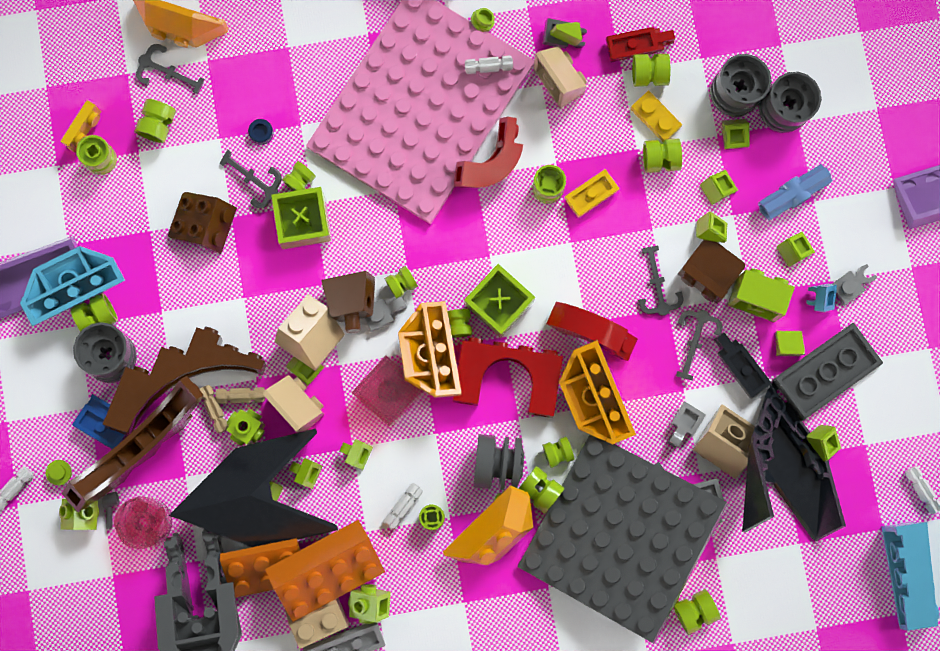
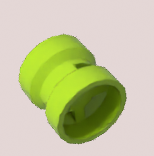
M297 161L293 165L292 172L286 174L282 178V182L292 191L303 190L307 183H311L316 178V175L304 164Z
M406 266L400 268L397 274H390L384 278L396 299L404 296V292L407 290H414L418 287Z
M470 309L447 311L452 338L473 335L472 326L468 324L471 318Z
M567 436L560 438L556 443L548 442L542 444L550 468L558 466L562 461L570 462L575 460Z
M429 504L421 509L419 520L424 528L435 530L443 525L445 514L441 507Z

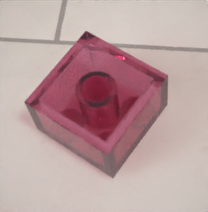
M385 355L351 393L391 429L424 391L405 381L403 370Z

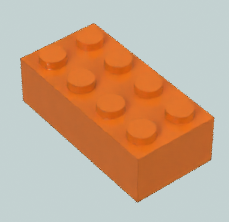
M359 519L265 569L273 589L292 622L385 573L379 557Z

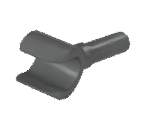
M117 492L108 493L102 498V504L106 512V529H113L112 507L120 504Z

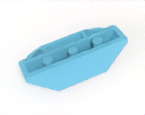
M79 246L34 268L20 304L31 325L35 326L125 281L113 257Z

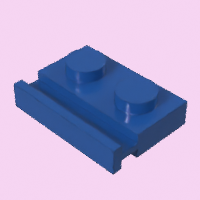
M92 394L88 403L84 405L72 423V426L113 449L127 435L107 429L103 425L110 404Z

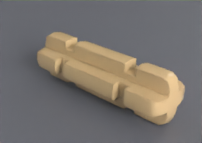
M206 385L200 388V391L204 394L202 400L205 402L203 404L210 420L214 421L213 427L215 431L223 433L229 425L226 424L227 420L223 418L225 415L220 404H218L213 396L215 393L212 387Z
M255 387L254 390H251V388H230V391H227V388L217 389L215 399L218 404H227V401H230V403H251V400H254L255 403L265 402L266 397L262 394L265 388Z

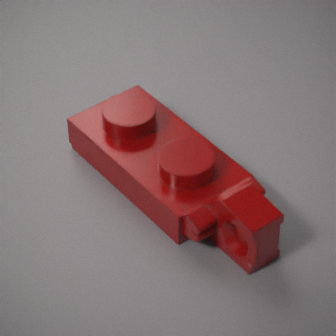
M653 26L607 36L605 40L610 62L633 58L635 54L649 55L664 50V46L674 44L676 38L674 30L660 32V28L654 29Z

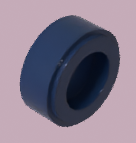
M256 119L249 125L248 134L254 143L265 145L272 140L274 130L267 120Z

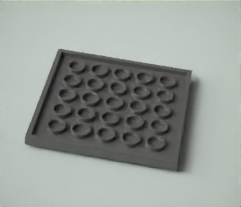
M589 434L562 484L564 490L546 513L518 567L655 644L728 503L615 444L612 445Z

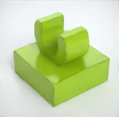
M355 439L352 446L343 442L339 452L348 455L345 463L364 470L373 447Z
M304 458L302 464L292 461L288 471L297 474L294 482L313 489L323 466Z

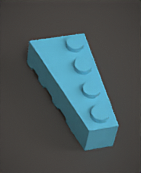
M908 522L881 526L899 628L910 631L937 627L940 613L935 599L927 522Z

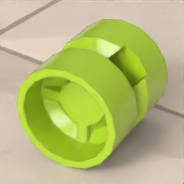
M648 54L633 55L632 80L634 87L648 86L650 82H653L655 86H669L671 76L669 54H654L652 58Z
M146 99L141 111L144 116L138 119L134 132L150 141L165 143L169 133L167 125L172 124L176 109L161 101Z
M88 135L77 145L76 154L79 161L92 173L105 175L115 168L117 163L115 150L102 137Z
M665 139L663 143H660L658 140L644 141L643 164L645 173L660 172L662 168L667 172L681 171L682 146L680 139Z
M544 165L536 171L532 192L539 202L552 204L562 197L566 185L564 171L555 165Z
M104 293L90 298L89 304L82 302L70 309L73 320L80 332L91 324L103 322L112 325L118 322L117 314Z
M536 466L518 489L528 492L530 499L533 500V505L545 514L560 496L564 487L554 479L549 481L547 474ZM536 485L543 488L540 493L535 488Z
M706 589L693 594L692 600L689 601L685 598L677 602L673 607L687 635L701 630L704 623L709 626L721 619L719 610Z

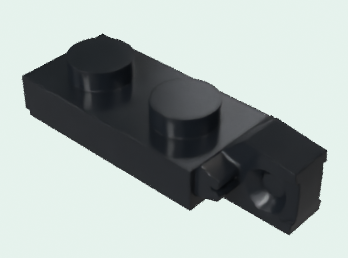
M725 332L714 339L720 348V351L717 353L720 360L750 399L772 384L742 343H739L736 339L731 342Z

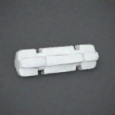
M502 56V59L498 57L479 58V61H475V59L465 60L466 74H476V71L487 73L498 72L499 69H503V71L513 69L512 56Z
M914 466L908 469L905 475L909 482H913L912 486L921 501L926 503L925 507L930 514L939 512L940 501L935 499L936 494L926 478H922L923 474L919 467Z
M21 467L16 473L17 476L12 477L0 490V511L6 507L7 501H11L25 486L24 483H28L33 478L34 474L27 467Z
M415 483L410 484L406 490L408 491L407 494L403 493L391 509L393 512L391 514L388 513L384 518L383 522L391 529L397 528L400 524V518H404L416 503L414 502L415 498L419 499L422 495V488Z

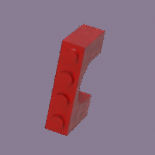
M469 337L468 341L463 340L458 366L461 395L454 396L453 402L478 406L482 379L488 368L500 361H512L523 366L531 378L532 388L528 415L553 418L563 356H558V351L543 349V353L533 352V347L518 345V349L508 348V343L494 341L493 345L483 344V339Z

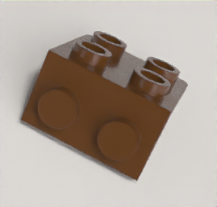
M184 192L179 200L168 237L173 240L197 244L214 253L222 254L237 207L218 197Z
M703 240L677 274L686 285L699 290L706 300L718 304L744 270L745 263L718 242Z

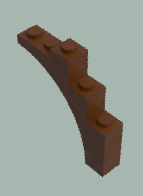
M207 326L204 329L196 327L186 354L184 355L183 350L170 346L169 349L161 347L150 375H148V370L138 366H134V369L125 367L103 425L107 429L128 436L136 429L140 419L149 407L167 390L176 386L179 380L185 376L192 378L203 373L221 370L247 371L264 375L267 367L266 363L259 354L248 352V355L238 352L239 349L230 344H224V347L221 346L223 340L216 329Z
M188 376L179 380L163 402L131 434L100 460L70 480L61 494L79 513L125 482L133 469L154 456L162 443L183 430L193 417L192 411L204 396L199 387Z

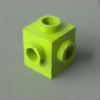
M250 408L247 412L242 409L238 413L234 411L226 423L229 425L226 431L232 434L230 439L240 446H243L244 443L248 445L254 442L258 443L265 432L263 430L265 424L260 421L262 416ZM243 422H247L248 428L246 431L240 430V427L243 424Z
M62 499L59 508V516L61 518L60 530H97V518L99 516L98 500L78 513L66 499Z
M373 584L361 585V588L351 591L348 600L350 608L349 617L357 618L360 623L371 624L388 618L391 592L377 589V586Z

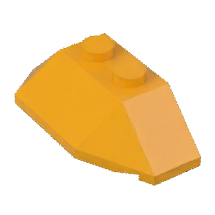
M133 0L152 37L163 41L165 38L173 40L175 44L184 48H188V45L197 48L226 34L229 29L223 19L162 0Z
M446 301L420 303L416 311L398 332L405 381L435 398L461 395Z
M598 340L574 349L562 373L559 384L578 429L612 445L635 436V430Z
M510 485L443 551L444 556L461 562L489 565L500 560L533 528L528 492Z

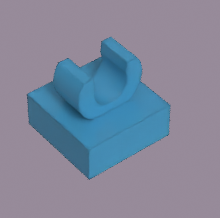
M823 284L808 287V291L816 293V299L807 300L806 303L810 306L815 305L814 311L826 312L834 310L837 285Z

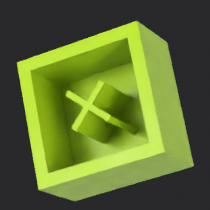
M321 187L271 195L278 242L282 249L332 241L325 196Z
M498 263L464 299V305L501 338L534 303L536 297Z
M755 268L746 269L736 279L727 306L771 322H776L784 317L795 286L789 285V281L784 278L774 277L772 279L764 276L765 273Z

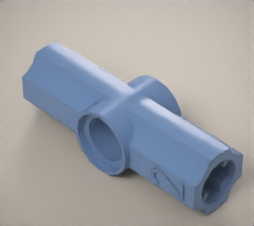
M820 164L804 175L792 178L779 187L778 191L770 194L758 203L760 212L770 221L786 210L794 209L811 198L812 194L820 191L833 181L829 170Z

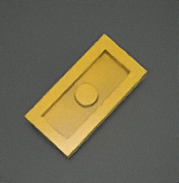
M649 90L630 107V110L662 142L672 137L683 125Z
M86 100L60 142L68 149L76 152L78 143L87 136L91 127H95L99 122L101 110L95 104Z
M604 169L567 194L564 199L576 216L580 218L614 195L620 188L607 170Z

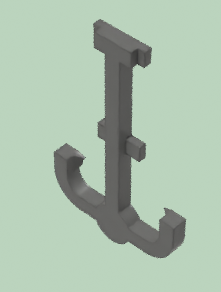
M161 44L151 45L146 53L139 57L138 63L140 65L136 71V77L140 83L146 86L149 85L150 81L149 78H142V73L148 67L165 73V79L170 80L171 77H174L195 87L193 92L196 94L200 92L204 84V78L200 77L198 82L174 72L176 67L173 65L168 69L153 62L151 56L155 50H160L162 53H165L167 47Z
M227 149L219 164L224 166L229 163L245 176L244 182L248 184L251 180L264 190L266 197L263 202L260 203L253 198L250 204L256 208L267 207L272 199L271 195L279 193L278 187L282 181L281 173L276 168L270 167L268 174H273L275 181L272 186H267L253 175L255 171L252 168L248 171L232 159V152Z
M659 246L641 248L642 254L648 253L653 274V279H649L650 285L655 284L659 304L657 308L648 309L645 306L646 299L638 300L640 309L645 314L658 313L660 316H665L669 311L681 307L684 301L682 291L675 293L678 298L676 304L668 305L664 302L660 283L665 282V279L658 275L654 252L659 251Z
M688 310L680 315L678 324L686 326V318L688 316L696 317L698 324L693 340H688L687 346H690L683 372L677 371V377L693 381L694 376L689 375L696 348L702 349V344L698 342L704 323L708 321L716 323L717 327L714 334L721 336L723 330L722 322L718 318L710 316L706 310L698 312Z

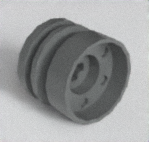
M737 54L729 58L711 83L710 96L714 106L723 114L731 117H742L751 113L770 90L772 82L770 70L765 62L754 55Z
M799 71L787 72L779 76L771 84L769 92L758 104L759 115L764 124L771 130L780 133L793 132L808 122L818 112L822 101L821 90L816 81L808 74Z
M103 322L91 324L84 328L75 339L73 354L77 365L96 380L105 383L119 382L125 367L134 369L137 361L136 347L132 340L114 325ZM107 352H110L112 356L109 360L105 355Z
M478 434L473 487L490 489L493 478H499L500 490H504L506 479H511V486L518 488L523 476L524 467L522 438L515 437L514 449L509 448V437L505 436L502 448L496 447L495 435Z

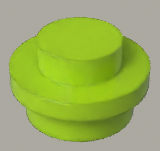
M480 8L473 12L471 23L477 30L488 32L493 28L495 17L491 10Z
M64 460L52 461L46 468V478L53 485H64L72 476V468Z

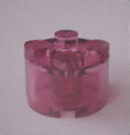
M139 496L126 501L119 507L114 518V526L119 539L125 545L135 549L159 546L171 532L172 517L168 516L171 510L161 500L153 497ZM141 518H146L145 521L148 522L147 527H143V524L139 523Z

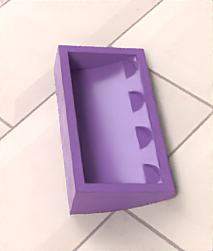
M940 165L893 180L896 195L909 229L940 221Z
M74 236L0 262V319L23 310L20 302L24 296L33 269L77 248L78 245Z

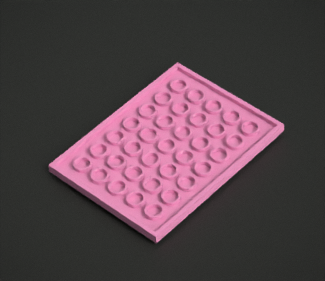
M402 0L306 144V148L431 225L455 188L456 163L460 161L472 162L534 66L535 60L489 32L477 30L471 21L436 0ZM502 56H512L513 58L512 70L503 71V69H499L498 72L487 73L476 71V74H466L465 60L467 59L479 61V58L488 57L502 59Z

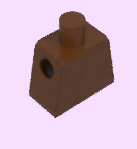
M361 271L321 280L331 318L338 322H345L346 333L360 332V319L373 315L375 277L367 271Z

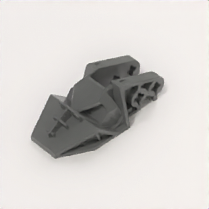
M204 529L202 531V539L207 550V559H204L207 568L208 583H206L207 587L205 589L213 600L217 611L215 612L213 608L208 607L204 610V616L199 617L198 615L193 616L194 606L192 605L183 542L178 532L172 533L173 537L166 538L164 542V548L169 560L168 566L165 567L167 594L154 597L159 651H235L242 636V629L235 601L234 583H227L220 563V554L223 553L221 536Z

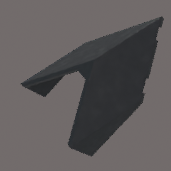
M771 381L772 384L767 388L749 444L742 532L746 533L774 517L767 484L774 485L813 541H818L846 527L829 461H823L808 442L807 435L810 431L788 401L784 402L777 394L778 387Z
M316 428L235 448L168 516L237 541L248 547L296 538L300 540L337 531L338 527L336 524L273 500L269 482L317 434Z

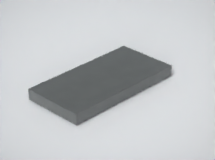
M853 322L776 376L772 381L803 421L883 364V361Z

